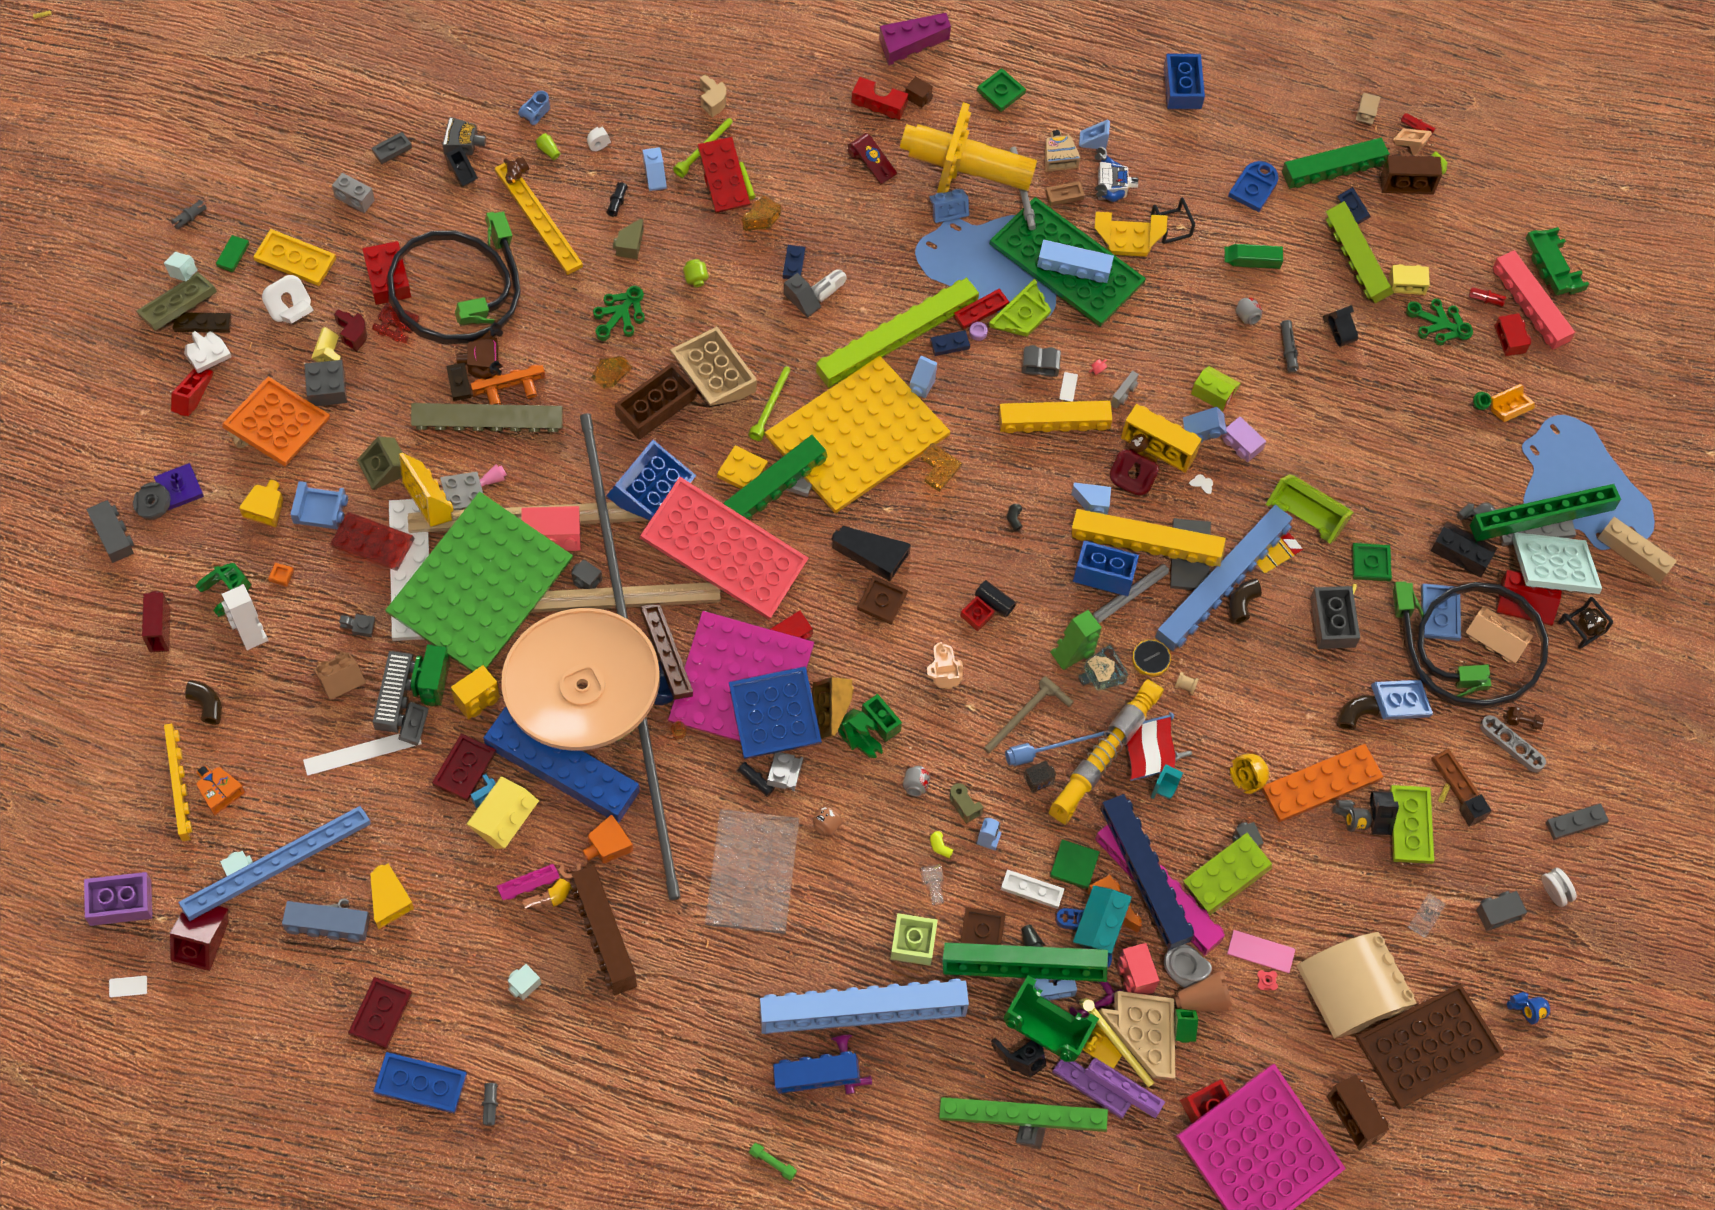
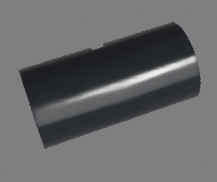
M987 580L983 581L975 592L976 597L978 596L1005 618L1009 616L1017 604L1016 601Z

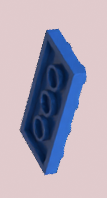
M386 1052L373 1092L377 1095L455 1114L467 1072Z

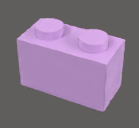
M1241 417L1227 426V433L1222 435L1224 443L1232 447L1237 455L1247 463L1264 449L1266 440Z

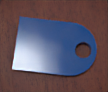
M1256 161L1250 163L1236 181L1228 197L1260 212L1277 185V170L1267 162ZM1265 169L1269 173L1263 174L1260 172V170Z

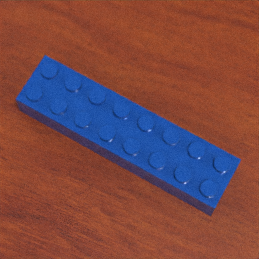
M507 707L503 709L483 737L484 743L496 749L497 754L605 817L608 818L610 815H613L618 824L640 793L639 783L582 750L557 749L534 740L518 727L509 714Z

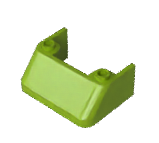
M1291 474L1280 479L1265 504L1267 506L1277 505L1283 511H1289L1319 529L1320 537L1330 544L1336 540L1353 515V511Z

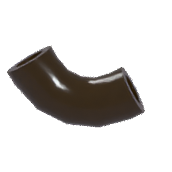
M1252 579L1239 585L1231 594L1228 606L1233 624L1243 623L1250 618L1248 603L1262 595L1261 586L1257 579Z
M189 680L185 691L186 699L196 701L201 705V720L212 725L220 724L222 704L218 694L207 684Z
M1362 695L1351 699L1342 707L1337 719V726L1345 730H1354L1358 718L1362 715L1377 716L1380 709L1375 696Z

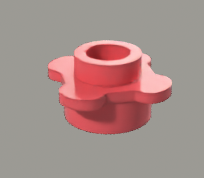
M1097 360L1091 365L1092 369L1089 372L1093 371L1095 375L1099 374L1107 368L1105 364L1107 360Z
M1261 970L1257 973L1259 978L1258 988L1260 990L1274 991L1278 988L1276 983L1277 973L1275 971L1264 972Z

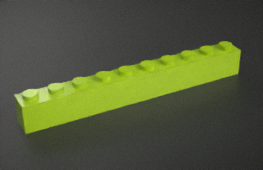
M967 277L963 280H958L951 287L944 288L935 296L926 298L921 304L912 306L907 312L896 315L893 320L882 323L873 331L866 332L858 340H852L844 348L835 350L830 356L821 358L816 363V373L825 385L830 388L878 356H886L952 318L954 312L977 301L979 292Z

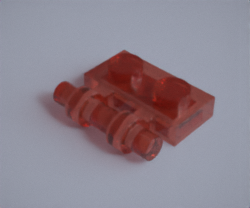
M387 302L378 315V320L382 321L381 325L374 323L372 326V330L377 331L379 335L391 337L396 342L406 343L408 336L403 335L404 331L410 334L413 332L400 322L392 306ZM404 310L409 317L417 323L419 322L420 318L418 315ZM391 325L393 327H396L397 329L396 331H393L391 329H388V327Z

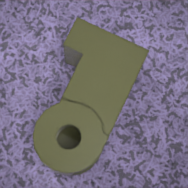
M957 783L951 787L950 801L967 824L981 816L984 807L980 801L977 803L972 801L967 794L968 790L965 785Z

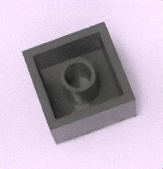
M342 360L304 364L306 394L310 403L315 406L347 403L345 370Z

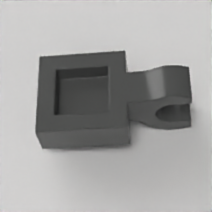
M356 614L355 619H352L349 616L341 615L339 621L340 628L352 629L353 635L372 637L375 617Z

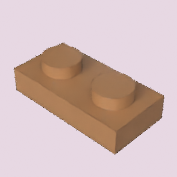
M1080 181L1047 187L1045 191L1050 206L1083 200L1085 198Z

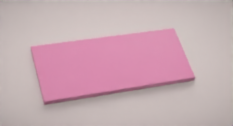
M1233 930L1227 954L1289 974L1295 949Z

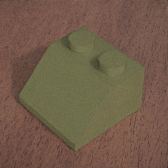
M378 436L357 459L372 490L402 477L399 457L402 451L395 438Z

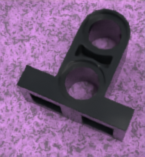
M1352 305L1322 316L1324 323L1329 322L1334 339L1339 347L1358 340V333L1350 314L1354 312Z
M1371 791L1372 834L1392 835L1399 809L1398 801H1394L1393 792Z

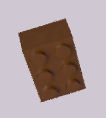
M1388 155L1380 175L1382 193L1434 195L1442 177L1441 157Z
M1356 1074L1336 1084L1327 1095L1328 1100L1359 1151L1379 1141L1389 1130L1386 1118L1380 1115L1377 1110L1376 1101L1369 1097L1366 1092L1365 1083Z

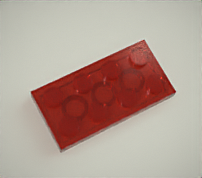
M347 512L330 545L333 548L398 571L415 538L408 533Z

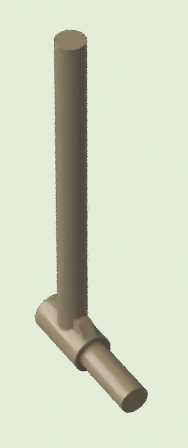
M1044 676L1039 682L1040 691L984 747V750L989 754L1046 695L1056 696L1068 707L1074 701L1064 694L1055 683Z

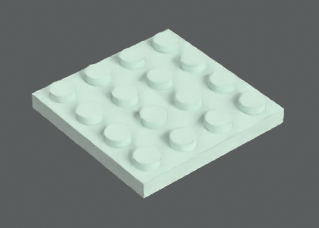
M1513 533L1512 541L1526 586L1600 594L1602 586L1586 540Z

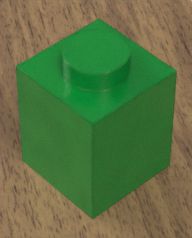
M1176 1009L1174 1019L1175 1041L1182 1043L1196 1042L1198 1029L1196 1010Z

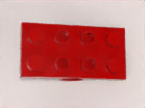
M728 137L698 144L697 147L704 169L705 183L707 189H709L715 213L750 206L733 138Z

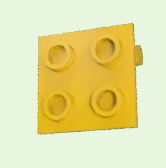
M1096 1024L1082 1050L1114 1069L1123 1055L1099 1025Z

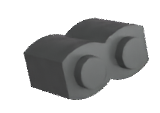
M1035 345L1024 347L1022 373L1057 377L1060 370L1061 351L1053 347L1042 349Z

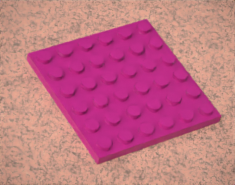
M702 611L685 665V671L693 689V697L674 700L668 721L741 742L729 682L805 666L807 670L814 642Z
M1275 1064L1268 1066L1176 1135V1138L1225 1210H1293L1346 1169Z

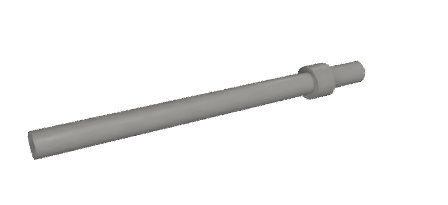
M1016 147L1010 148L1011 153L1018 154ZM1019 189L1024 207V218L1027 220L1029 230H1035L1034 210L1031 209L1028 193L1025 190Z

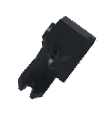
M996 1038L991 1040L992 1047L1012 1071H1018L1022 1075L1031 1078L1046 1067L1043 1046L1033 1040L1013 1054Z

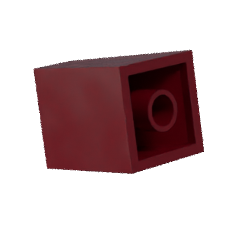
M217 906L191 921L188 920L182 911L170 932L171 961L210 971L229 923L228 908Z

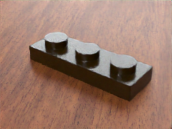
M184 312L180 317L174 319L173 330L174 332L211 331L230 333L232 316L231 313Z

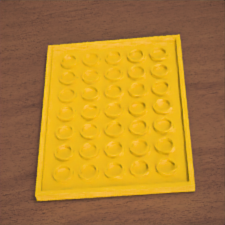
M878 356L767 430L765 436L783 456L810 435H813L826 449L828 457L822 465L814 467L811 473L803 478L808 483L810 482L812 489L836 514L948 437L950 430L915 393L911 392L912 389L885 360Z

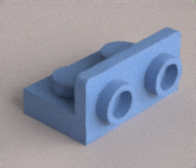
M954 189L951 192L937 193L929 196L933 206V220L935 223L969 216V199L963 189Z

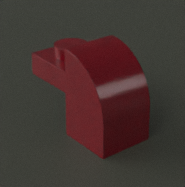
M338 309L334 313L336 324L344 328L340 333L341 341L357 352L367 339L364 318L359 313L353 317L350 313Z

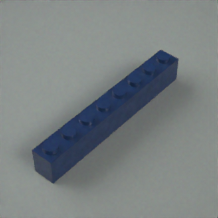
M1125 794L1102 802L1100 810L1168 950L1191 942L1194 936V929L1190 922L1187 923L1184 917V908L1181 904H1178L1176 892L1173 887L1169 886L1167 874L1158 864V855L1155 851H1152L1150 839L1147 834L1143 833L1141 821L1138 816L1135 817L1132 811V802L1130 799L1127 800Z

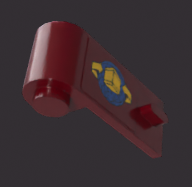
M868 133L863 134L848 144L847 151L849 155L856 159L861 157L880 185L898 174Z

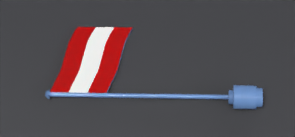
M1169 712V715L1144 721L1127 743L1131 764L1130 781L1160 774L1165 764L1175 768V750L1171 736V720L1174 719L1173 713ZM1105 731L1034 749L1029 743L1013 746L1005 751V757L1009 766L1033 762L1037 752L1103 736Z

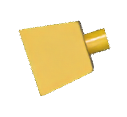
M269 480L266 487L255 485L239 507L242 517L276 527L283 505L282 494L277 491L280 484L277 481Z

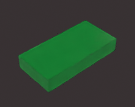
M232 235L218 258L216 266L234 272L249 246V241Z

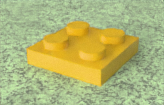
M735 445L718 471L717 478L742 489L763 473L768 465V461Z

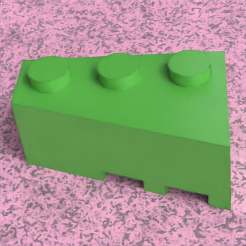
M1087 610L1071 620L1063 632L1066 636L1063 640L1059 639L1057 641L1059 646L1052 649L1050 653L1063 670L1083 658L1088 659L1095 654L1102 627L1091 612Z

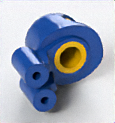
M1526 992L1510 996V1001L1507 1002L1508 1009L1522 1010L1526 1020L1531 1025L1536 1024L1540 1019L1547 1018L1550 1014V1004L1545 998L1535 997L1528 999L1529 994Z

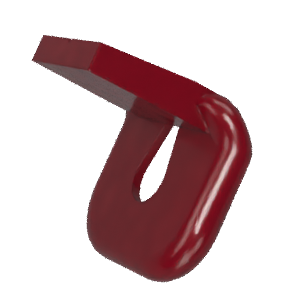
M1132 448L1121 450L1110 470V479L1117 487L1134 495L1143 496L1151 490L1158 475L1159 466L1156 464L1158 458L1144 451L1136 453ZM1135 463L1141 464L1139 476L1133 479L1129 476V470Z

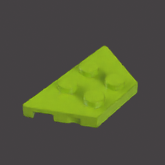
M1033 279L989 322V327L1026 337L1032 333L1051 313L1043 293L1040 292L1037 286V281Z

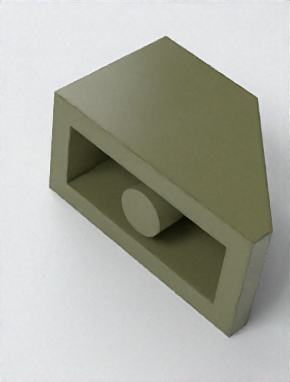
M639 219L619 231L618 237L614 238L613 242L616 256L638 259L644 231L643 219Z

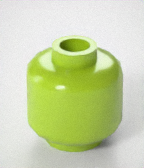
M700 259L686 262L683 272L687 284L694 287L703 286L704 282L709 278L705 263L700 261Z

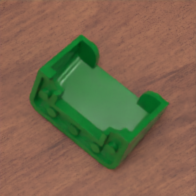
M1028 975L1004 1015L1003 1019L1006 1025L1053 1052L1063 1061L1074 1062L1080 1055L1099 1018L1091 1013L1088 1017L1083 1018L1079 1012L1074 1017L1040 996L1043 990L1038 989L1037 991L1035 988L1037 980Z

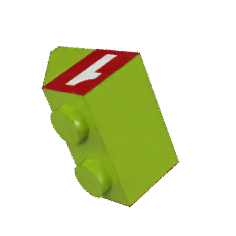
M1208 366L1202 370L1195 381L1191 395L1224 411L1241 383Z

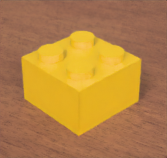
M484 665L451 686L454 703L468 720L471 717H477L484 708L494 705L500 698L497 681Z

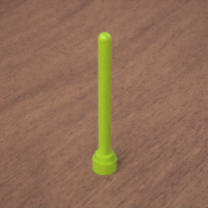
M726 119L703 143L716 140L733 123L732 119ZM698 148L685 161L678 162L673 167V171L677 176L683 178L689 172V166L700 156Z
M786 366L783 368L758 423L751 427L748 433L751 439L756 441L763 439L765 434L764 426L790 373V367Z

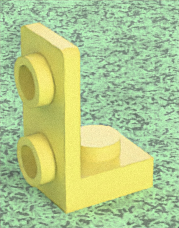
M326 327L322 328L312 359L316 362L340 360L341 356L334 351L339 336Z

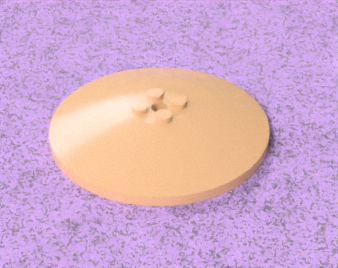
M569 609L541 619L517 639L504 663L501 681L502 693L508 712L514 722L534 740L562 750L595 749L623 738L645 719L658 694L660 684L658 659L648 637L630 620L602 609ZM580 683L588 684L585 689L578 688Z

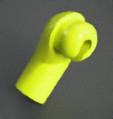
M935 831L930 836L933 851L950 859L953 849L944 846L943 834Z

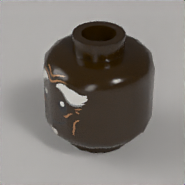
M1587 608L1580 613L1578 624L1588 636L1595 634L1599 636L1606 631L1607 619L1597 608Z

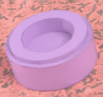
M975 322L970 326L969 335L972 339L981 341L986 338L988 328L982 322Z

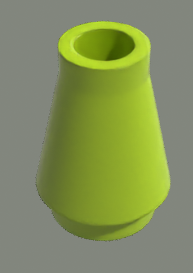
M545 133L537 138V148L552 160L557 159L561 155L550 135Z

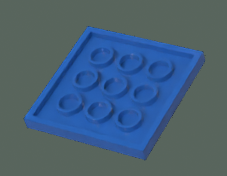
M806 666L729 682L744 759L822 743Z

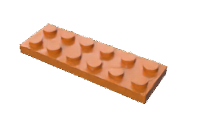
M1363 744L1268 783L1261 790L1278 822H1282L1382 780L1384 776L1366 744Z

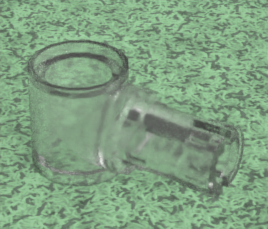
M941 864L921 867L922 883L930 891L932 905L943 904L941 886L942 882H944Z

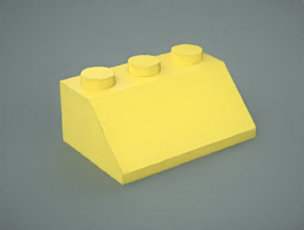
M500 777L466 825L495 849H505L539 800L525 788L504 777Z

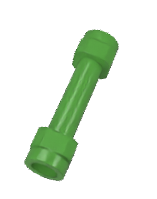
M756 1142L751 1147L749 1154L754 1158H760L780 1171L785 1179L791 1181L794 1178L797 1170L790 1164L786 1166L765 1152L764 1147Z

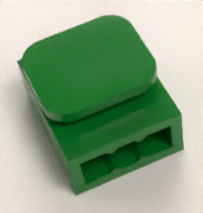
M427 644L424 660L422 656L417 655L411 678V689L413 696L419 697L420 695L421 703L427 706H441L450 667L447 647Z

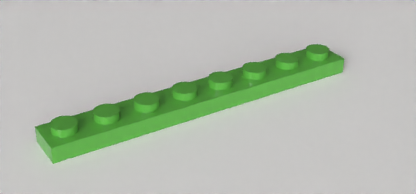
M941 1097L939 1119L1107 1132L1108 1109Z

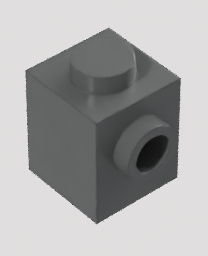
M584 559L577 563L571 571L573 584L580 589H595L602 581V571Z
M1255 822L1239 824L1232 836L1233 843L1248 833L1261 849L1264 842Z

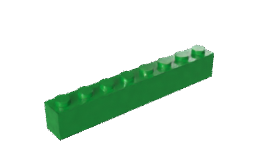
M1615 484L1476 514L1469 526L1477 542L1614 511L1621 498Z
M945 942L943 974L1026 978L1029 975L1034 979L1107 982L1108 950Z

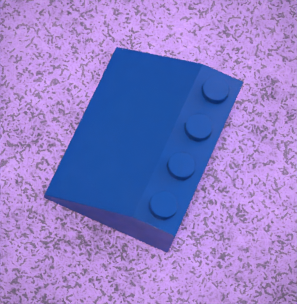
M652 440L606 496L621 509L651 520L679 477L691 483L696 475L656 441Z

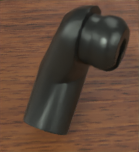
M1012 504L1007 513V520L1014 531H1019L1023 527L1018 520V515L1022 512L1020 504Z

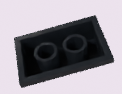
M1447 521L1436 539L1431 552L1481 578L1497 547L1484 540L1476 542L1473 534Z

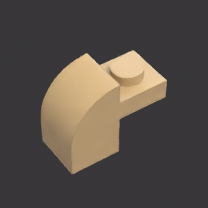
M705 74L700 77V89L705 93L701 96V107L713 118L726 106V87L723 82L717 85L712 78L710 79Z
M1363 93L1356 120L1373 124L1381 97Z

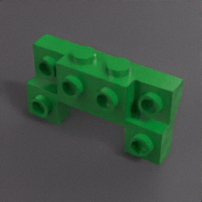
M1559 227L1544 231L1535 230L1528 232L1526 240L1533 252L1531 256L1532 262L1538 268L1539 275L1545 284L1551 285L1555 295L1568 292L1572 295L1586 291L1589 283H1583L1581 279L1582 270L1569 274L1570 268L1559 249L1566 242L1565 239L1560 240L1558 236Z

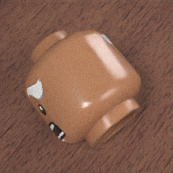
M834 806L822 807L813 818L814 829L823 836L832 835L843 823L840 810Z

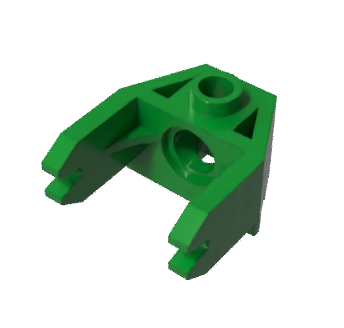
M230 563L222 567H214V570L199 580L195 586L200 592H203L222 580L230 590L244 584L248 592L252 584L235 563ZM221 603L218 604L213 611L220 617L225 615V610Z
M850 710L845 714L839 726V735L851 750L858 748L867 757L877 758L875 752L882 754L883 748L869 733L868 728L873 731L875 730L873 720L862 711Z

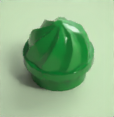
M1485 392L1476 393L1472 401L1474 407L1479 410L1487 409L1491 404V396Z

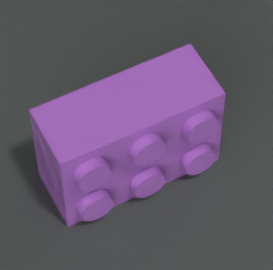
M147 872L84 879L85 919L88 924L94 926L152 919L151 879Z

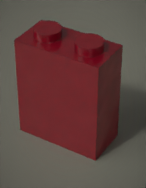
M158 591L143 594L142 637L149 652H168L170 646L171 609L164 593Z

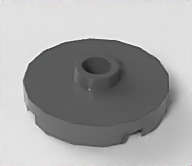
M150 482L140 487L141 490L134 495V510L140 517L146 520L160 518L170 506L171 497L169 491L157 482Z

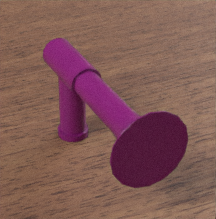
M1108 981L1099 982L1107 996L1095 1002L1094 1007L1098 1010L1115 1002L1114 993L1123 990L1118 989L1114 991ZM1071 1007L1069 1010L1070 1014L1074 1017L1078 1012L1082 1014L1081 1017L1083 1018L1089 1015L1084 1009L1076 1010Z
M852 1035L831 1038V1040L837 1043L840 1053L848 1051L847 1045ZM871 1076L860 1078L861 1083L844 1085L846 1095L854 1094V1087L872 1085Z

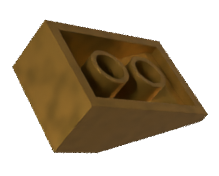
M830 677L812 683V698L821 740L836 735L852 700L854 692L852 679Z

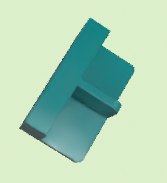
M1165 764L1150 798L1154 799L1156 794H1159L1167 799H1171L1176 792L1183 772Z

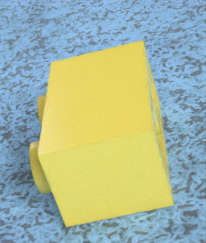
M1393 265L1389 274V284L1394 293L1426 295L1430 286L1429 267Z

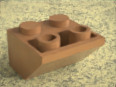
M349 652L340 653L335 656V659L323 661L316 668H313L330 700L366 683L357 662Z

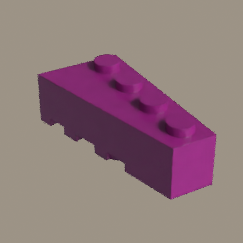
M947 13L880 26L879 40L888 66L894 64V61L898 59L903 60L907 58L908 55L914 52L917 54L928 46L933 47L949 40L951 24Z

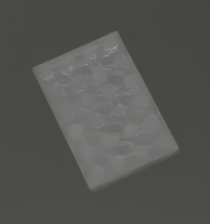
M720 809L705 925L786 934L799 818Z

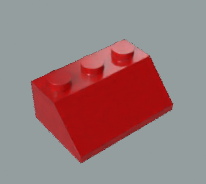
M1507 570L1501 579V585L1523 596L1540 614L1543 624L1552 626L1560 604L1562 590L1526 586L1522 573ZM1499 595L1496 613L1532 621L1518 604Z

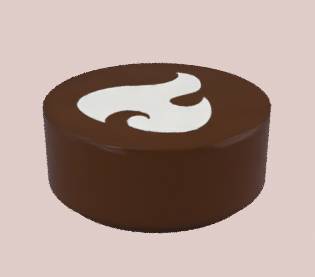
M1144 434L1136 435L1130 442V447L1136 453L1144 451L1149 445V439Z

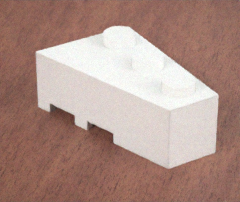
M244 584L223 593L224 601L221 604L232 630L237 629L246 650L269 641L262 624L259 622L258 614Z

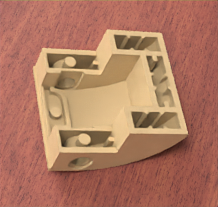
M1379 932L1362 935L1339 943L1297 965L1334 1039L1361 1032L1375 1021L1397 1016L1417 1004L1412 991L1409 990L1403 974L1396 966L1394 957L1388 951L1385 940Z

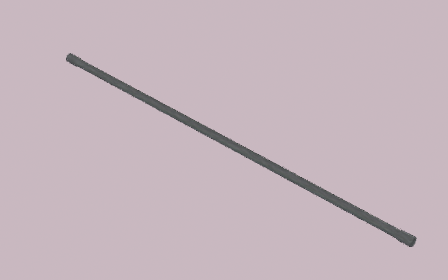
M586 413L580 416L586 442L618 615L628 619L594 439L591 414ZM645 717L638 725L666 875L669 900H678L681 898L675 874L647 718Z

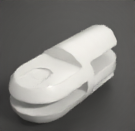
M837 269L811 288L817 299L822 302L845 283L847 276L842 270Z

